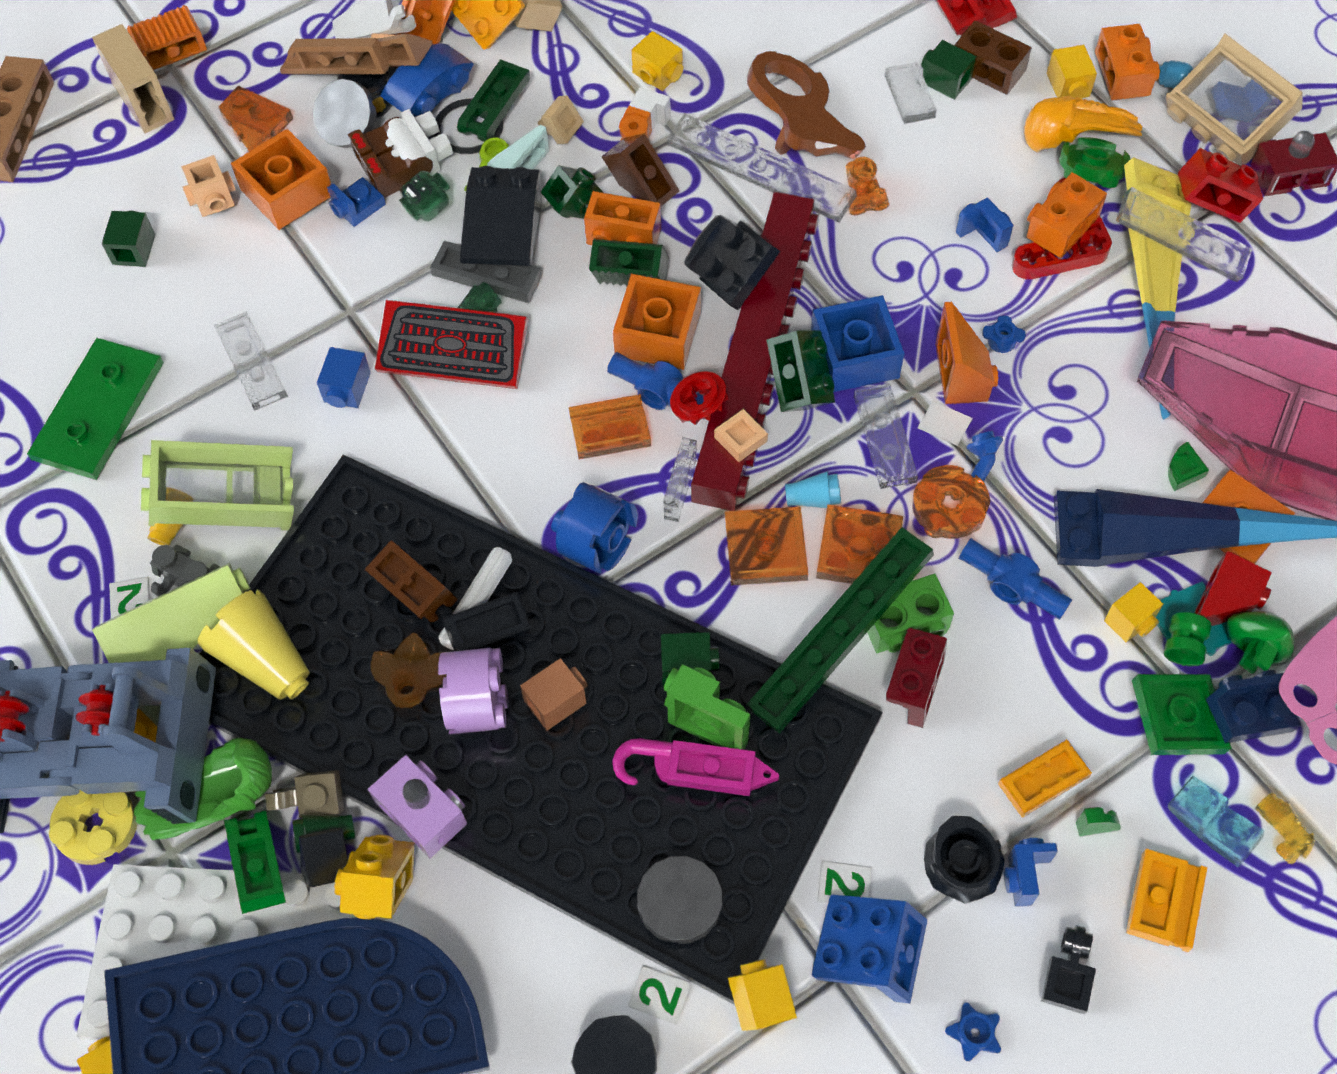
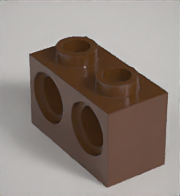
M976 20L973 21L955 44V46L976 56L972 78L1008 95L1027 70L1032 49L1031 46Z

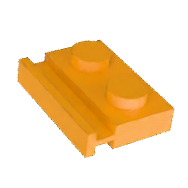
M1145 849L1141 855L1126 933L1168 947L1172 945L1182 948L1181 951L1189 952L1193 949L1208 867L1202 865L1200 867L1188 864L1186 860Z

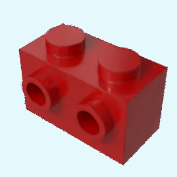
M1199 148L1178 171L1181 191L1185 200L1238 223H1241L1263 200L1258 183V175L1255 170L1248 165H1238L1229 161L1218 152L1211 153Z

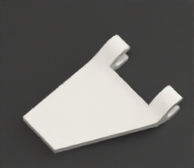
M361 0L332 21L335 38H371L372 33L389 35L406 33L416 27L415 17L410 15L406 19H401L406 16L404 6L400 4L393 8L392 0Z

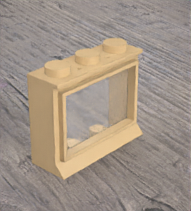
M1225 33L1218 45L1170 93L1166 94L1167 113L1173 120L1180 124L1184 121L1192 128L1191 131L1197 139L1203 143L1209 141L1218 148L1216 150L1218 153L1238 165H1246L1255 156L1260 143L1271 140L1302 109L1303 100L1302 91Z

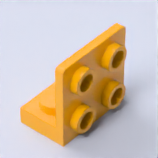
M455 0L452 12L481 48L486 50L493 45L523 10L525 5L522 0Z

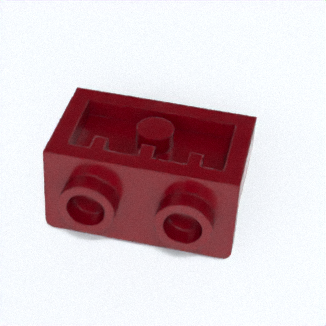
M909 628L906 632L886 693V700L908 709L907 724L923 728L945 661L947 638Z

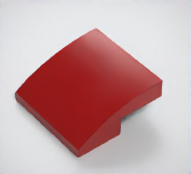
M935 0L957 36L963 35L974 20L988 27L995 28L1017 18L1016 9L1010 0Z

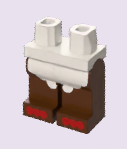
M408 109L400 113L401 117L391 118L383 126L365 134L360 129L347 134L356 159L373 187L384 198L403 189L407 184H413L415 179L419 181L418 177H415L417 175L423 179L429 173L434 175L440 172L441 169L438 161L453 154L450 141L445 133L431 139L427 138L440 132L438 124L430 111L414 117Z

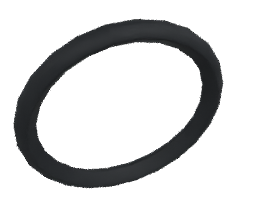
M472 99L457 100L439 112L435 120L440 132L436 133L435 137L442 134L441 123L443 118L453 109L469 105ZM503 120L496 128L494 138H500L503 131ZM451 144V147L455 153L473 154L479 153L483 144L474 147H459Z

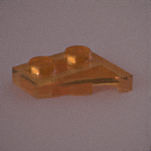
M239 85L218 107L221 116L228 126H231L234 135L239 142L243 143L248 152L282 132L293 120L290 109Z

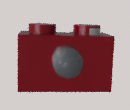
M1300 131L1293 138L1273 139L1260 143L1250 166L1258 175V183L1265 197L1289 193L1295 187L1308 190L1329 186L1337 172V155L1326 132L1312 134L1309 131Z

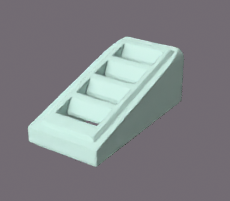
M540 124L497 154L487 163V166L508 169L517 167L534 169L549 151L546 127Z

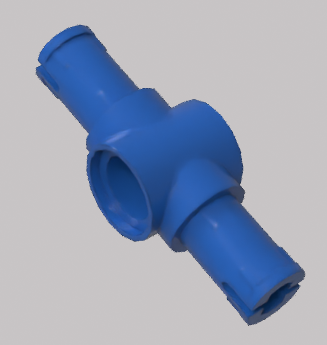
M618 352L612 356L607 368V373L633 384L634 389L638 391L637 394L640 400L656 410H663L667 405L670 406L671 394L678 383L683 380L681 372L667 362L658 361L654 366L648 363L641 365ZM696 392L697 404H702L704 396Z
M970 538L958 559L988 576L986 580L991 582V591L996 597L1006 603L1018 605L1021 602L1027 604L1030 601L1060 620L1073 600L1042 582L1043 577L1039 575L1040 569L1038 565L1023 554L1011 553L1009 556L1005 554L999 556Z

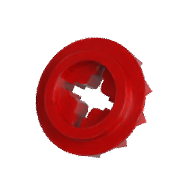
M702 371L691 374L680 381L674 388L670 398L671 410L682 423L690 421L697 425L700 419L703 418L710 421L711 414L722 412V403L728 400L727 386L724 380L716 373ZM698 391L700 395L704 396L702 404H697L696 392Z

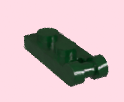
M500 59L460 116L457 123V131L467 136L470 134L477 135L478 140L483 142L494 138L496 128L530 80L529 70ZM478 117L484 119L482 123L476 121Z

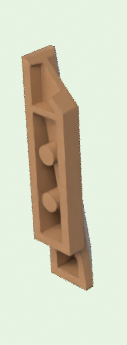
M399 34L384 38L295 39L287 52L288 56L281 66L280 72L281 74H385L390 66H418L433 43L431 40L412 34Z

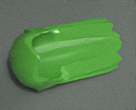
M247 738L231 739L224 746L213 749L211 754L204 757L196 822L172 824L171 821H167L166 818L164 819L158 816L157 813H153L152 810L144 807L146 791H136V797L141 798L134 808L136 823L146 826L143 833L144 835H150L152 840L169 839L220 821L239 810L255 809L256 800L260 799L268 791L272 782V767L267 753L253 740Z

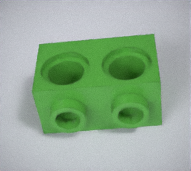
M936 573L911 581L867 632L876 654L887 650L890 653L899 652L909 628L938 636H943L947 633L954 612ZM917 608H929L934 614L924 615ZM891 619L898 626L888 627L882 624L880 620Z

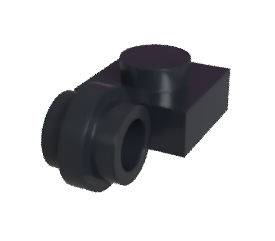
M1076 925L1074 929L1070 927L1065 928L1060 952L1068 954V960L1055 956L1050 958L1041 1002L1085 1014L1088 1011L1096 968L1079 964L1080 958L1088 959L1093 941V934L1085 932V927Z

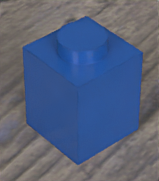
M334 347L329 348L316 382L325 403L337 408L345 406L359 408L371 374L365 353Z

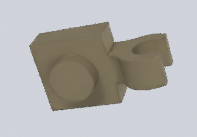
M339 770L299 774L294 777L295 787L273 789L272 793L265 794L266 809L268 811L298 806L299 818H302V814L335 815L344 811Z

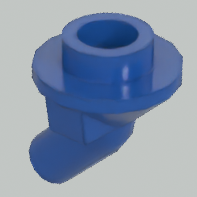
M993 431L972 436L973 443L966 445L967 450L977 455L978 459H980L969 477L970 480L979 485L983 484L996 460L995 454L1003 442V436L995 437Z

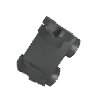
M163 544L154 550L150 564L152 573L158 577L163 575L164 580L161 584L153 582L151 592L157 596L163 595L173 585L177 587L182 586L220 568V566L214 563L208 568L204 563L189 558L191 551L178 544L174 547Z

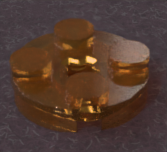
M954 465L938 466L926 472L922 480L916 485L912 497L914 516L918 523L924 527L925 533L932 538L957 539L978 531L983 525L990 505V496L985 483L977 475L973 478L970 474L964 473V468ZM945 496H951L953 501L959 500L960 504H957L956 508H949L943 505Z

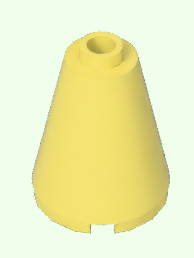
M257 589L256 594L249 590L234 598L216 614L220 620L212 630L206 624L197 640L198 645L205 652L276 698L283 699L288 696L290 699H294L308 686L309 682L306 678L310 672L266 596Z

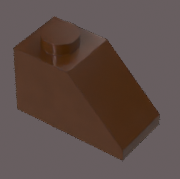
M645 133L624 138L601 156L617 183L637 199L658 202L662 206L680 191Z

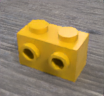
M383 834L365 837L357 850L351 851L348 863L344 869H339L336 875L334 891L335 895L340 896V913L354 914L355 917L360 919H374L376 917L391 919L413 882L415 842L394 840L391 836Z

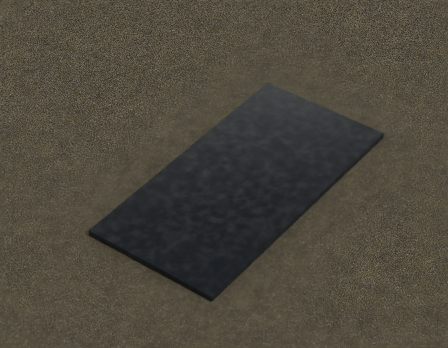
M344 454L249 584L251 588L249 590L256 594L258 589L266 596L310 673L306 678L309 682L306 689L294 699H290L288 696L278 699L203 649L199 653L200 656L216 667L209 718L210 725L235 738H247L255 741L265 750L268 756L302 774L339 770L342 795L390 821L392 820L374 802L368 788L405 755L415 765L420 761L424 762L437 777L434 784L443 793L448 788L452 790L465 805V808L461 811L467 825L447 842L442 849L733 1005L735 1003L728 978L742 974L740 965L760 959L883 712L822 684L779 734L752 713L746 704L780 667L781 663ZM391 540L458 599L452 607L442 604L435 611V614L438 615L437 621L430 622L425 617L420 619L365 570ZM500 547L511 554L512 562L487 602L517 592L532 626L528 632L485 647L501 649L503 672H500V683L507 686L509 704L508 708L505 709L506 727L499 728L498 730L450 735L449 730H446L439 694V688H443V678L447 677V674L438 675V664L441 653L454 652V650L446 648L440 643L439 635L444 629L442 620L453 614L492 549ZM710 632V647H718L719 671H711V674L720 682L719 699L722 701L724 699L734 700L741 704L746 712L750 714L748 745L745 750L755 751L756 758L779 774L778 781L750 791V796L667 785L666 782L661 781L656 773L655 757L638 754L630 755L624 763L626 772L637 778L638 783L636 785L626 784L616 776L612 762L615 751L622 743L630 739L644 738L666 742L676 740L715 746L668 723V709L664 706L667 692L664 691L662 679L661 634ZM561 658L569 669L574 666L587 683V687L584 688L586 704L546 731L525 703L520 685ZM769 774L763 775L765 778L771 777ZM688 856L703 862L715 873L722 888V909L717 924L705 937L691 943L678 944V942L668 940L666 942L657 938L644 926L638 912L637 890L643 875L655 863L668 857Z

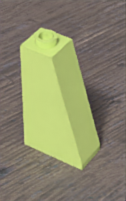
M228 563L105 621L93 628L92 631L109 663L165 660L167 649H193L198 645L197 639L206 624L212 630L220 621L216 614L234 598L251 588L241 568L233 570L231 564Z

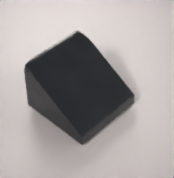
M341 827L299 836L301 874L309 887H316L334 883L338 870L344 869L348 863Z

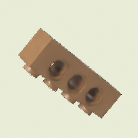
M5 56L1 65L0 181L14 182L55 83L43 59Z

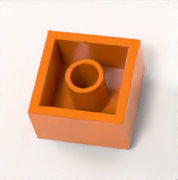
M288 128L231 163L240 190L278 230L330 198L327 187L331 185L327 168Z
M631 274L613 329L614 353L618 352L631 360L651 364L664 361L677 369L684 370L701 314V287Z

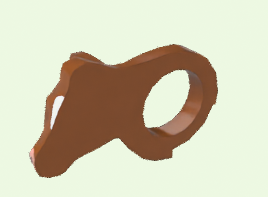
M766 51L755 57L747 73V85L764 105L778 113L783 120V128L775 145V149L780 155L785 154L792 148L793 150L810 152L816 157L834 153L852 159L859 156L866 148L863 139L858 134L847 129L824 108L828 101L830 90L821 72L815 73L805 63L776 51ZM777 73L794 80L802 88L805 95L795 96L779 90L768 80L765 74Z

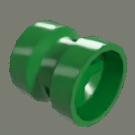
M1181 612L1172 615L1169 624V631L1172 635L1165 643L1164 656L1169 661L1182 666L1202 665L1205 662L1207 653L1204 641L1210 637L1211 622L1207 618L1194 613Z

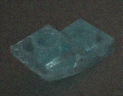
M1192 776L1170 801L1168 809L1204 843L1239 868L1263 839L1264 830L1230 809L1227 797Z

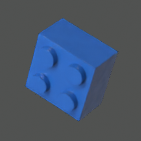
M883 295L813 309L811 330H821L822 338L826 343L829 373L834 381L833 392L900 378L905 353Z

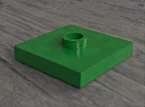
M1138 674L1132 679L1151 755L1226 754L1232 749L1230 743L1224 742L1206 700L1215 692L1210 674Z

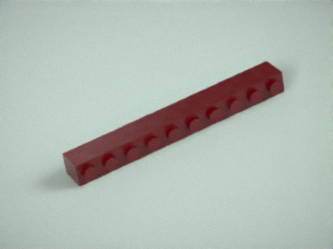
M774 192L762 236L781 252L741 306L721 377L727 386L728 400L722 403V412L711 414L691 483L692 503L735 512L738 498H746L750 477L745 476L747 466L754 467L757 450L738 462L714 438V430L743 409L764 429L766 415L761 414L763 405L770 406L774 391V384H770L773 370L767 339L789 333L790 326L785 325L787 317H794L797 297L793 296L794 289L801 290L805 269L800 268L802 261L808 262L812 247V241L807 240L809 234H816L819 214L813 213L815 199Z

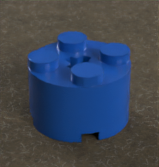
M585 482L580 483L575 489L573 498L565 511H558L552 521L551 529L556 532V549L558 553L597 573H602L601 569L610 571L619 563L632 539L626 537L629 525L636 528L638 517L636 506L594 485H589Z

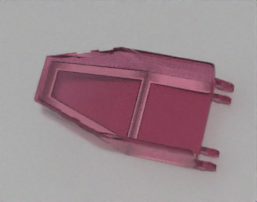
M1161 321L1137 382L1230 470L1285 506L1326 520L1337 521V344L1281 327H1269L1268 331L1247 330L1246 325H1233L1232 329L1210 328V323Z

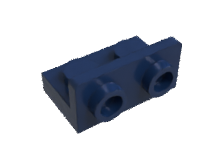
M1267 670L1255 675L1253 678L1243 679L1242 675H1234L1218 683L1219 688L1206 700L1225 743L1290 733L1301 726L1298 716L1290 711L1279 693V683L1283 673L1277 674L1275 670Z

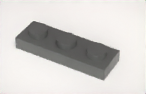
M448 241L442 243L430 266L433 276L526 303L530 302L542 277L541 268L532 265L460 264L461 245Z

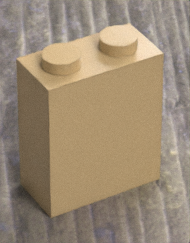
M123 24L93 36V42L113 86L143 132H150L173 121L174 117L156 73Z

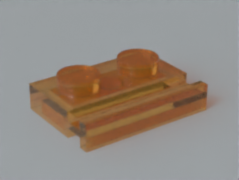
M641 394L568 407L578 459L651 447V438Z

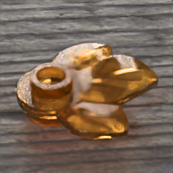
M412 633L399 645L394 655L375 651L371 660V672L374 679L386 687L387 696L395 706L401 708L414 707L424 699L427 690L441 685L443 678L447 677V674L438 675L439 656L445 652L430 655L422 639L416 633ZM411 685L414 687V690L408 694L400 693L404 686Z

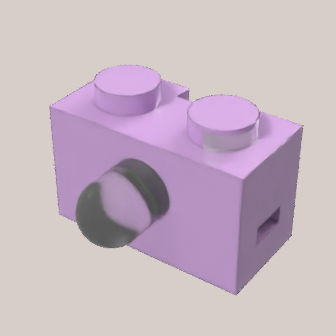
M405 755L369 787L368 791L374 802L430 859L467 825L461 811L465 808V805L452 790L448 788L443 793L434 784L437 777L424 762L420 761L415 765Z

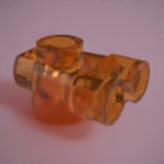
M858 157L846 164V173L850 195L846 198L850 215H861L870 210L881 211L889 207L890 203L886 189L880 188L876 178V163L868 157Z

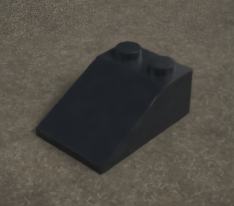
M491 166L471 167L466 187L460 264L531 265L542 206L539 169H527L524 167L508 169L493 168Z

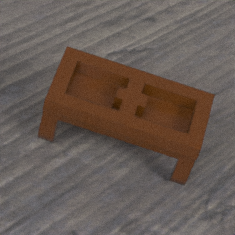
M392 540L365 568L371 576L420 619L425 617L430 622H435L438 620V615L435 614V611L440 605L444 604L447 607H452L458 600L442 583Z

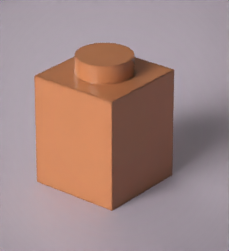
M561 658L520 685L525 703L546 731L586 704L584 688L587 687L585 679L577 668L573 666L569 669Z

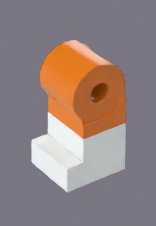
M639 87L620 121L621 140L645 133L649 140V136L657 123L666 126L671 117L670 97Z

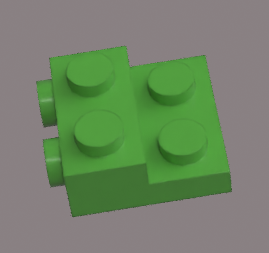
M683 664L679 670L673 668L664 685V691L667 692L664 706L668 709V723L715 746L745 750L748 745L750 714L746 712L745 708L734 700L724 699L722 701L719 699L720 682L709 671L700 667L691 669Z

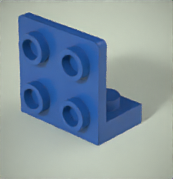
M831 895L812 969V976L822 981L876 987L893 1001L910 1004L928 920L906 901Z

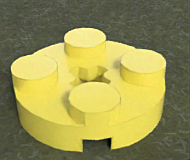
M80 790L76 795L62 796L51 815L49 838L62 854L76 863L97 865L105 862L104 858L110 857L115 852L119 854L126 849L135 835L137 823L135 821L136 816H134L132 800L125 792L86 794ZM98 813V816L103 820L102 825L94 826L91 832H86V820L93 814Z

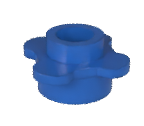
M1002 315L998 317L997 322L992 326H985L982 335L985 339H988L991 349L999 353H1007L1015 348L1017 342L1025 340L1026 332L1023 329L1017 328L1009 316Z

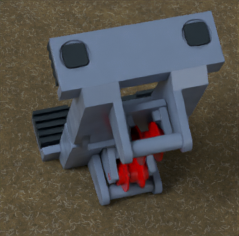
M191 648L167 649L165 660L81 664L69 666L67 670L63 666L18 669V666H14L15 663L12 660H0V833H4L10 798L70 796L78 794L80 790L86 794L146 791L144 807L148 810H152L153 813H157L158 816L164 819L166 818L172 824L196 822L216 667ZM161 705L155 742L134 733L138 706Z

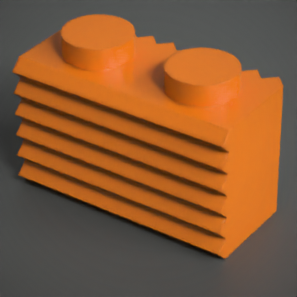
M185 5L182 8L171 9L163 15L153 16L151 20L146 19V21L134 23L133 27L129 25L127 27V32L153 70L207 50L201 31L190 10Z

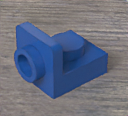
M363 177L343 191L334 183L327 187L331 201L328 203L333 213L339 219L344 217L354 227L386 205L384 196Z

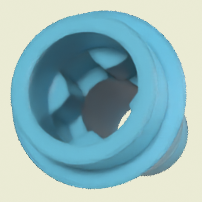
M827 471L795 483L785 484L788 506L832 509V505L841 504L838 474L828 475Z

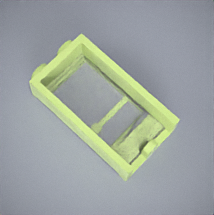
M151 440V455H143L142 478H150V488H142L141 511H149L148 526L161 523L280 527L281 530H289L294 514V506L290 505L293 489V477H290L293 447Z

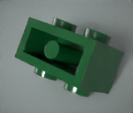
M821 330L793 331L767 339L781 412L802 411L835 403L833 393L834 381L829 373L826 358L827 346L822 338Z

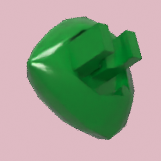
M1246 611L1234 614L1229 618L1227 622L1229 638L1237 648L1244 652L1239 665L1249 673H1256L1257 667L1267 671L1270 666L1285 664L1292 658L1295 643L1290 625L1284 618L1269 611Z

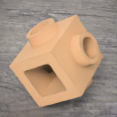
M214 155L181 166L189 184L182 187L190 206L197 204L202 217L235 206L230 192L236 190L228 171L221 172Z

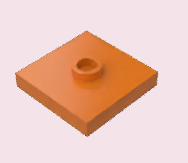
M1232 470L1227 472L1202 502L1205 504L1287 515L1295 514V512ZM1271 543L1220 548V550L1224 553L1230 551L1255 564Z

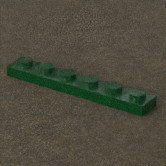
M901 527L746 704L748 709L780 734L934 556L933 549Z

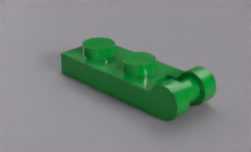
M266 810L253 813L254 817L237 821V817L224 820L242 914L286 903Z

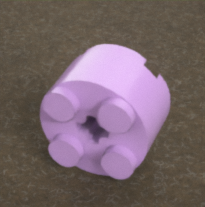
M481 648L440 654L438 675L447 674V677L443 678V688H439L444 725L446 730H449L450 735L498 730L499 728L506 727L505 709L508 708L509 704L507 686L500 683V672H503L500 648Z

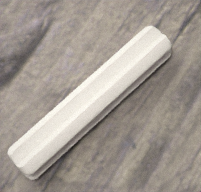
M500 547L492 549L453 614L487 603L512 562L511 554ZM444 627L439 635L440 643L446 648L454 650Z

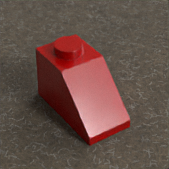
M1227 551L1214 567L1194 614L1207 618L1211 625L1215 626L1228 622L1229 618L1234 614L1252 611L1254 608L1261 610L1271 593V589L1266 587L1272 572Z

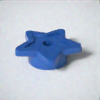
M964 1003L961 1020L945 1029L946 1035L961 1043L964 1060L971 1061L980 1051L995 1054L1001 1052V1047L995 1037V1029L1000 1016L998 1014L985 1015L977 1012L969 1003ZM977 1029L979 1036H973L971 1030Z

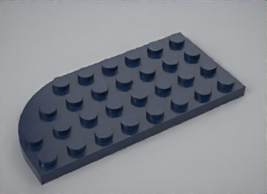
M336 919L104 970L113 1074H474L490 1070L478 1007L464 976L454 962L438 946L417 932L396 923L379 919Z

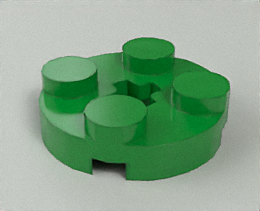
M1081 137L1078 138L1077 144L1070 145L1069 142L1063 144L1059 162L1065 169L1063 174L1065 178L1073 172L1086 181L1097 182L1106 188H1115L1118 186L1119 180L1125 177L1124 165L1131 158L1125 150L1123 156L1116 152L1117 145L1099 138Z

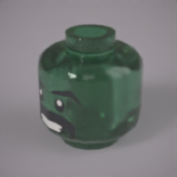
M421 170L400 188L402 198L399 202L415 221L421 218L423 221L429 222L450 204V198L446 193L450 186L438 172L432 176L429 172Z

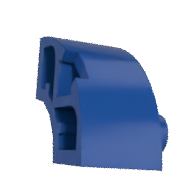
M433 44L418 66H399L388 80L380 96L401 112L409 109L414 117L428 111L432 112L436 105L445 97L453 93H461L463 86L468 82L469 73L474 63L448 44Z

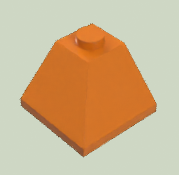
M944 302L935 347L945 404L988 402L992 388L998 385L997 366L991 365L988 349L953 302Z

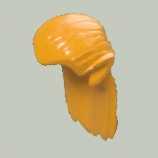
M1063 96L1047 98L1038 102L1026 118L1024 135L1029 147L1038 153L1044 149L1056 148L1063 141L1072 143L1078 134L1087 130L1142 136L1140 131H1142L1143 126L1138 123V117L1122 108L1109 107L1103 103L1101 104L1093 100L1088 101L1087 99L1082 100L1079 97Z

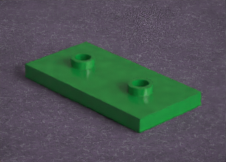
M96 337L27 452L29 458L35 462L97 480L164 363L161 356Z

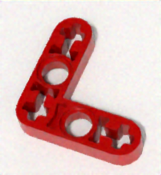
M1066 178L1060 179L1059 182L1062 183ZM1099 216L1068 250L1070 258L1059 259L1035 242L1027 243L1016 249L1012 270L1015 275L1027 280L1103 263L1108 257L1112 245L1111 237L1101 216Z

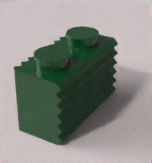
M594 239L589 270L599 284L605 282L608 285L611 282L613 286L616 283L620 286L623 284L627 286L631 274L666 280L669 256L663 245Z

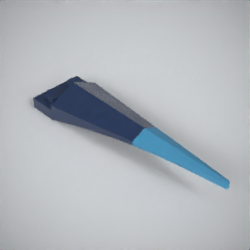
M1096 489L1095 493L1056 491L1054 496L1057 565L1098 567L1220 548L1337 538V521L1101 489Z

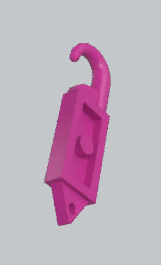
M644 738L630 739L619 746L612 760L616 776L624 783L636 785L638 780L626 772L624 763L626 758L633 754L655 757L656 773L661 781L666 782L667 785L750 796V791L779 780V774L756 758L755 751L676 740L666 742ZM769 774L771 777L765 778L763 775Z

